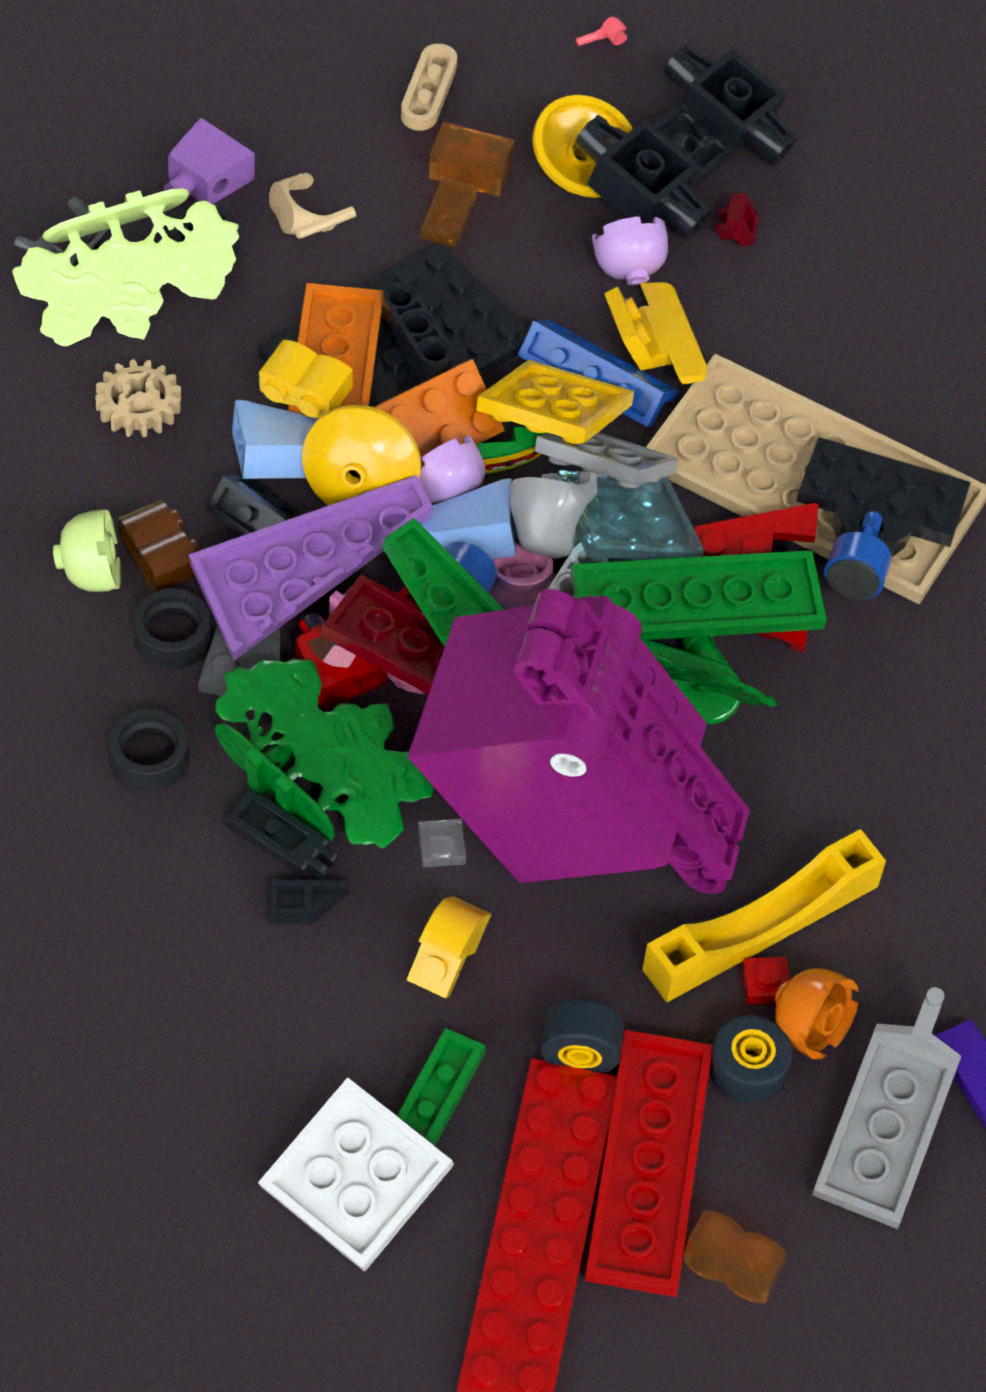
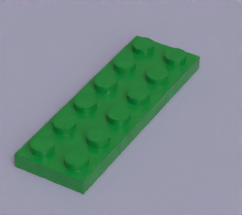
M812 550L572 564L570 571L574 599L588 596H608L614 605L630 611L638 618L642 626L641 640L824 629L827 622Z

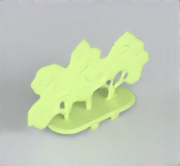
M171 189L146 197H142L139 190L126 194L125 202L109 208H105L103 201L88 206V214L72 218L51 227L44 232L42 237L45 241L51 243L70 240L66 251L54 254L40 247L29 248L25 256L22 257L21 266L15 267L12 272L21 295L48 302L49 306L42 314L40 331L45 336L53 338L55 343L61 346H69L86 337H90L93 327L98 323L101 316L109 318L118 333L144 340L150 328V316L157 314L164 301L159 291L162 285L170 283L191 297L212 300L218 297L225 285V276L232 271L233 264L236 261L232 245L239 238L237 232L238 224L222 220L216 206L207 201L193 204L187 210L183 220L164 215L163 212L179 206L188 198L189 191L187 189ZM146 217L151 218L154 227L151 234L145 240L130 242L124 238L120 225ZM191 222L194 230L190 232L184 228L183 223ZM164 225H167L168 230L174 229L175 226L185 235V240L183 242H176L169 238L163 229ZM109 228L112 233V237L96 250H91L80 239V237ZM156 232H159L162 239L156 244L154 242V235ZM76 253L79 264L73 266L71 265L70 257Z

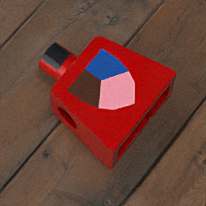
M312 612L303 617L299 623V627L304 634L296 639V659L311 660L315 664L322 682L321 693L318 696L319 709L325 711L387 684L386 671L321 637L320 633L325 620L319 612Z

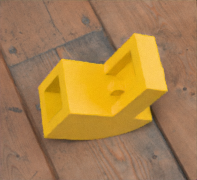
M455 896L442 900L430 917L420 937L419 942L422 944L409 972L407 981L441 997H450L466 957L476 952L492 913Z

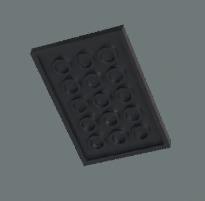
M440 242L359 287L384 291L385 287L392 282L402 281L413 285L451 344V368L473 359L481 377L517 356L529 331V328ZM382 314L370 407L376 406L420 384L383 326ZM301 321L259 344L258 356L266 363L282 340L298 343Z

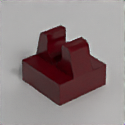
M745 192L732 194L729 205L718 210L717 214L722 223L716 224L714 228L721 239H735L740 247L753 245L760 217Z

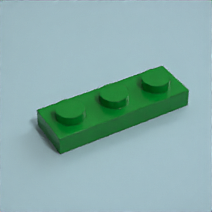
M445 1028L397 1117L433 1146H436L485 1055L486 1045Z

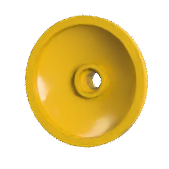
M584 95L562 97L550 103L536 121L533 131V148L536 158L548 177L563 189L584 197H601L587 185L596 163L575 146V140L586 126V123L591 121L596 115H600L611 126L620 128L627 134L633 127L616 108L600 99Z
M347 405L327 412L315 422L303 444L302 465L306 479L315 494L328 506L418 475L420 479L421 458L414 438L400 421L374 407ZM349 470L357 471L360 474V478L353 477Z

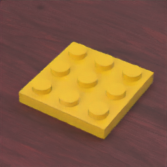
M528 360L480 394L476 411L489 414L496 421H512L525 425L529 431L536 433L548 432L561 436V439L565 442L580 444L588 441L631 407L634 391Z

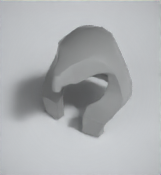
M580 472L578 484L562 481V477L556 473L542 474V478L524 477L510 482L509 505L522 547L530 553L555 559L570 555L580 541V537L574 534L579 518L588 503L598 493L597 476L592 472Z

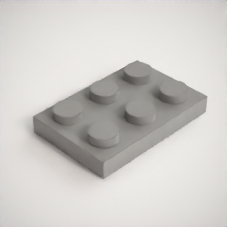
M600 432L585 443L580 444L568 443L563 441L561 436L547 433L537 436L535 452L549 456L548 460L554 464H573L582 467V472H592L597 477H604L606 475L615 478L616 484L626 488H639L640 484L658 482L660 478L675 474L679 459Z

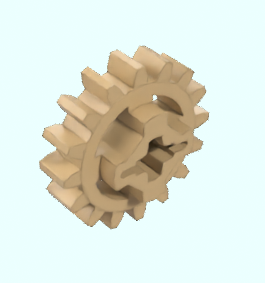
M135 359L130 360V367L124 368L121 364L117 363L115 364V374L105 371L103 373V382H99L96 385V410L100 411L101 421H111V430L114 432L121 427L125 428L126 436L128 437L133 434L134 430H139L142 437H147V429L151 428L157 433H161L162 423L172 425L174 423V414H180L181 386L176 384L175 374L166 376V366L164 365L159 366L157 369H152L151 360H147L143 366H137ZM160 392L163 394L164 399L160 398ZM113 397L117 398V405L114 403Z

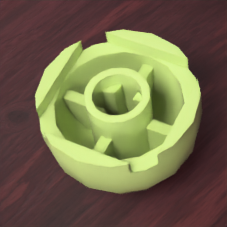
M92 510L78 514L68 521L61 531L60 544L53 546L56 568L64 569L70 582L79 589L88 592L111 591L112 589H119L121 586L120 557H116L114 544H118L117 536L108 510Z

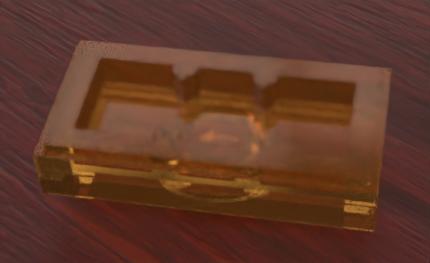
M442 177L421 227L420 238L456 248L477 198L478 186Z

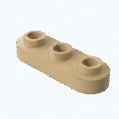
M432 44L422 51L401 105V120L408 128L421 131L427 130L436 124L457 70V53L452 47L445 44Z

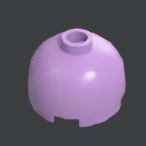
M640 217L617 220L603 226V235H592V243L598 265L607 275L617 280H627L629 285L647 282L649 276L657 272L667 258L668 235L665 222L657 217L653 219V224H641Z
M470 435L463 439L464 444L460 445L455 438L438 446L421 458L424 466L421 468L420 481L432 505L473 491L482 485L485 476V463Z

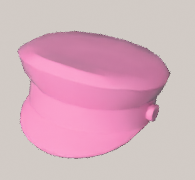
M516 542V556L492 559L497 569V580L489 593L499 604L509 609L534 605L538 593L547 590L556 577L553 571V559L530 553L522 547L520 542Z

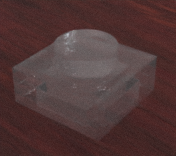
M461 819L419 822L418 835L423 867L463 865L466 863Z

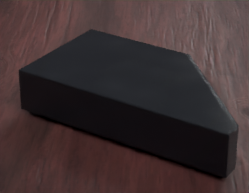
M269 879L268 924L312 925L349 893V880Z

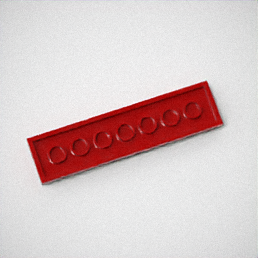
M531 1058L457 1392H554L611 1119L617 1076L570 1066L549 1064L546 1061Z

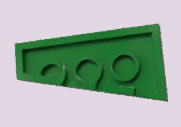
M415 518L385 538L381 547L444 648L455 617L504 610Z

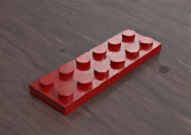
M625 1030L584 1281L671 1297L677 1296L713 1045Z

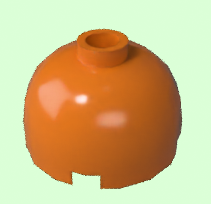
M827 968L806 969L779 987L775 996L776 1024L789 1037L790 1043L795 1050L812 1060L822 1059L827 1055L820 1051L825 1049L828 1044L836 1048L852 1025L858 1003L851 999L852 990L859 992L858 985L852 979Z

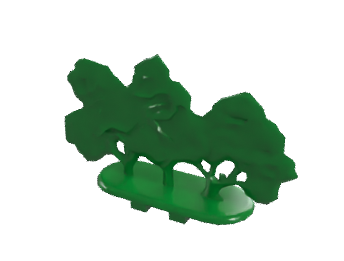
M277 659L260 660L250 670L236 667L233 671L224 674L227 690L216 700V713L221 719L232 723H247L250 741L232 726L222 723L215 725L214 729L221 746L230 758L247 773V782L251 789L261 795L265 791L276 800V804L325 836L329 842L333 841L335 832L330 819L324 812L325 810L340 811L345 818L346 837L352 844L369 845L375 843L379 848H385L404 830L398 803L400 801L415 802L432 796L433 785L408 758L409 751L385 750L384 741L388 738L389 733L394 730L393 716L390 712L389 703L371 704L367 708H360L357 704L341 703L331 712L322 711L318 708V696L321 693L322 682L314 662L306 659H291L286 662ZM250 709L255 711L254 718L251 721L245 716L246 712ZM266 712L272 716V726L265 736H261L260 734L264 729L261 726L258 727V723L262 713ZM275 732L284 734L282 739H271ZM277 744L287 747L295 757L294 766L284 773L261 752L266 745ZM296 777H304L308 781L321 785L323 789L317 803L293 781ZM343 793L348 795V800L340 804L334 801Z

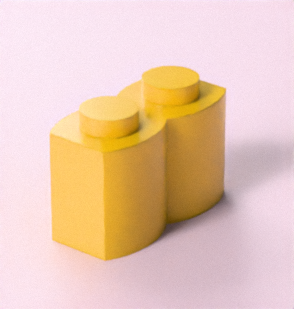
M282 340L259 371L260 391L273 402L295 405L306 416L320 418L327 412L338 408L353 388V372L348 365L336 358L327 355H317L314 351L300 343Z

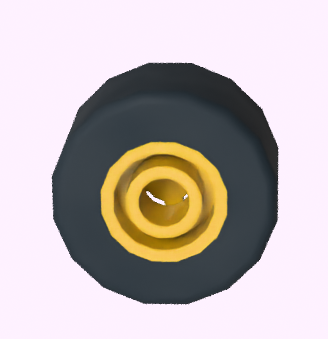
M571 999L558 1002L546 1011L541 1054L549 1064L570 1066L599 1073L609 1072L620 1061L624 1021L613 1008L597 1001Z
M753 1015L733 1018L721 1027L714 1039L709 1069L713 1083L725 1096L737 1102L756 1104L768 1101L781 1091L788 1078L792 1064L793 1048L789 1037L773 1021L765 1017Z

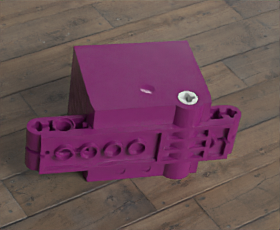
M547 589L538 593L534 605L455 617L411 744L408 758L519 883L648 870L666 866L669 862L684 882L694 890L706 894L721 893L725 889L727 880L732 879L740 849L737 841H742L750 809L701 748L707 723L640 639L642 634L640 621L630 611L614 605L608 596H588L574 599L563 591Z

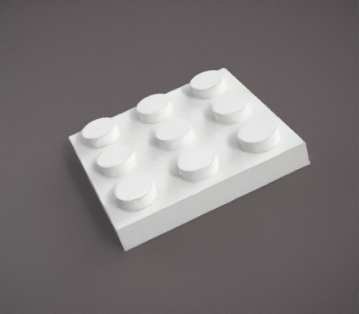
M347 1078L258 1183L261 1188L365 1272L454 1164L449 1157L351 1079Z

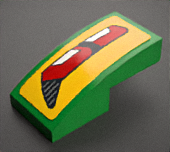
M514 427L510 442L477 443V448L485 463V475L510 470L540 457L542 454L535 452L537 436L547 434L548 432L536 433L529 431L526 427Z

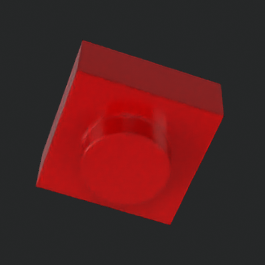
M787 957L744 958L742 972L746 1005L776 1004L775 996L779 987L784 982L790 980Z

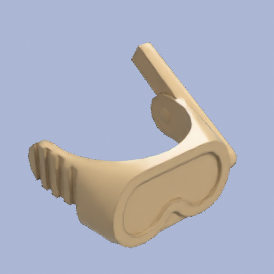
M301 173L276 181L269 191V205L273 213H275L282 231L286 234L296 235L299 239L320 231H330L336 224L357 216L353 206L330 215H317L301 208L292 199L289 190L309 188L313 184L314 179L308 173Z

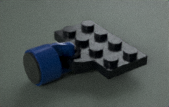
M818 437L799 488L796 502L803 504L816 503L819 504L818 508L834 513L833 529L837 539L833 543L824 569V577L828 585L846 598L855 600L870 599L882 591L892 557L905 548L911 536L951 547L971 482Z

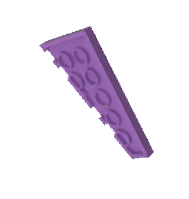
M418 475L189 554L192 570L233 661L382 553L384 550L381 546L388 535L413 518L420 524L433 515V506Z

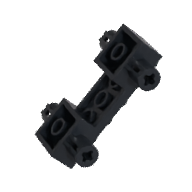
M685 44L675 52L663 72L665 76L685 91L679 104L653 125L644 120L628 134L620 128L611 126L600 115H596L591 121L586 123V126L577 136L575 146L596 163L587 185L626 218L640 217L641 224H653L655 217H661L688 240L703 227L711 214L710 208L693 194L692 190L746 144L773 166L780 163L795 145L797 135L789 127L785 126L777 115L787 94L733 49L715 62L706 56L700 55L693 47Z

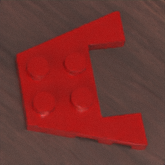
M811 503L695 526L692 557L771 553L774 539L815 543L819 504ZM807 630L757 633V635L769 640L775 638L785 642L795 651L805 652Z

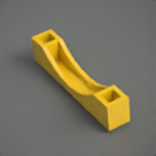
M859 829L826 847L794 876L751 904L713 920L696 924H683L648 943L642 970L666 1003L741 963L744 958L752 957L878 888L886 860L864 832Z

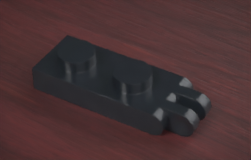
M253 789L226 817L227 828L300 876H304L308 871L315 877L323 879L329 872L325 865L334 867L339 861L337 854L329 849L331 844L325 836Z

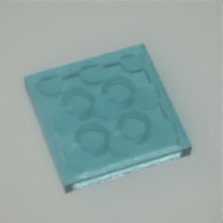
M558 470L557 474L562 477V481L578 484L579 471ZM606 475L604 477H597L598 493L585 507L575 528L587 557L632 560L702 557L704 549L668 477L660 478L658 482L640 484L639 488L622 487L616 484L615 478Z

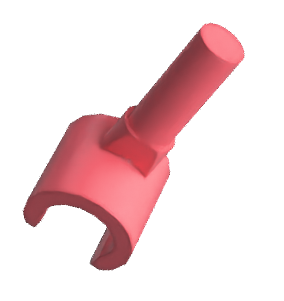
M609 17L603 23L601 29L577 37L575 41L579 47L608 38L614 45H620L627 39V35L623 32L627 27L618 18Z

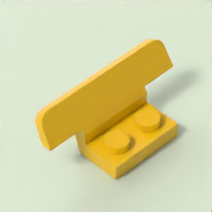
M665 282L640 283L649 305L640 308L637 307L632 297L625 300L618 287L604 293L622 340L640 371L673 364L682 384L701 382L706 378L707 365L676 291L671 284Z

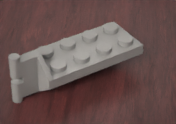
M933 987L927 991L914 1027L876 1024L812 1193L814 1197L898 1229L961 1059L960 1054L932 1034L945 997L944 992L940 988Z

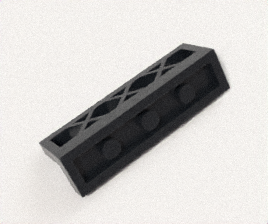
M242 474L223 475L206 508L207 511L242 536L304 514L256 479H243ZM341 583L327 592L325 596L330 597L338 590Z

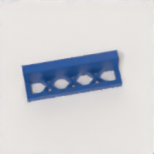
M551 319L533 321L518 353V356L527 361H536L633 390L632 406L624 411L623 414L646 427L653 426L664 402L674 401L679 392L673 386L643 370L640 371L633 364Z

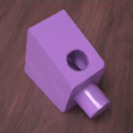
M201 118L170 152L168 156L170 181L165 184L164 189L165 191L178 188L187 189L189 195L198 201H207L214 204L255 179V153Z

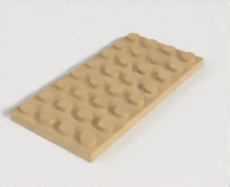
M714 354L707 364L706 378L701 382L692 384L646 447L679 458L676 473L664 478L742 517L806 505L796 502L816 442L818 437L970 481L971 484L951 547L911 536L905 548L892 557L883 587L920 604L986 503V485L728 359ZM818 508L815 543L792 542L828 559L833 543L837 539L833 529L834 513Z

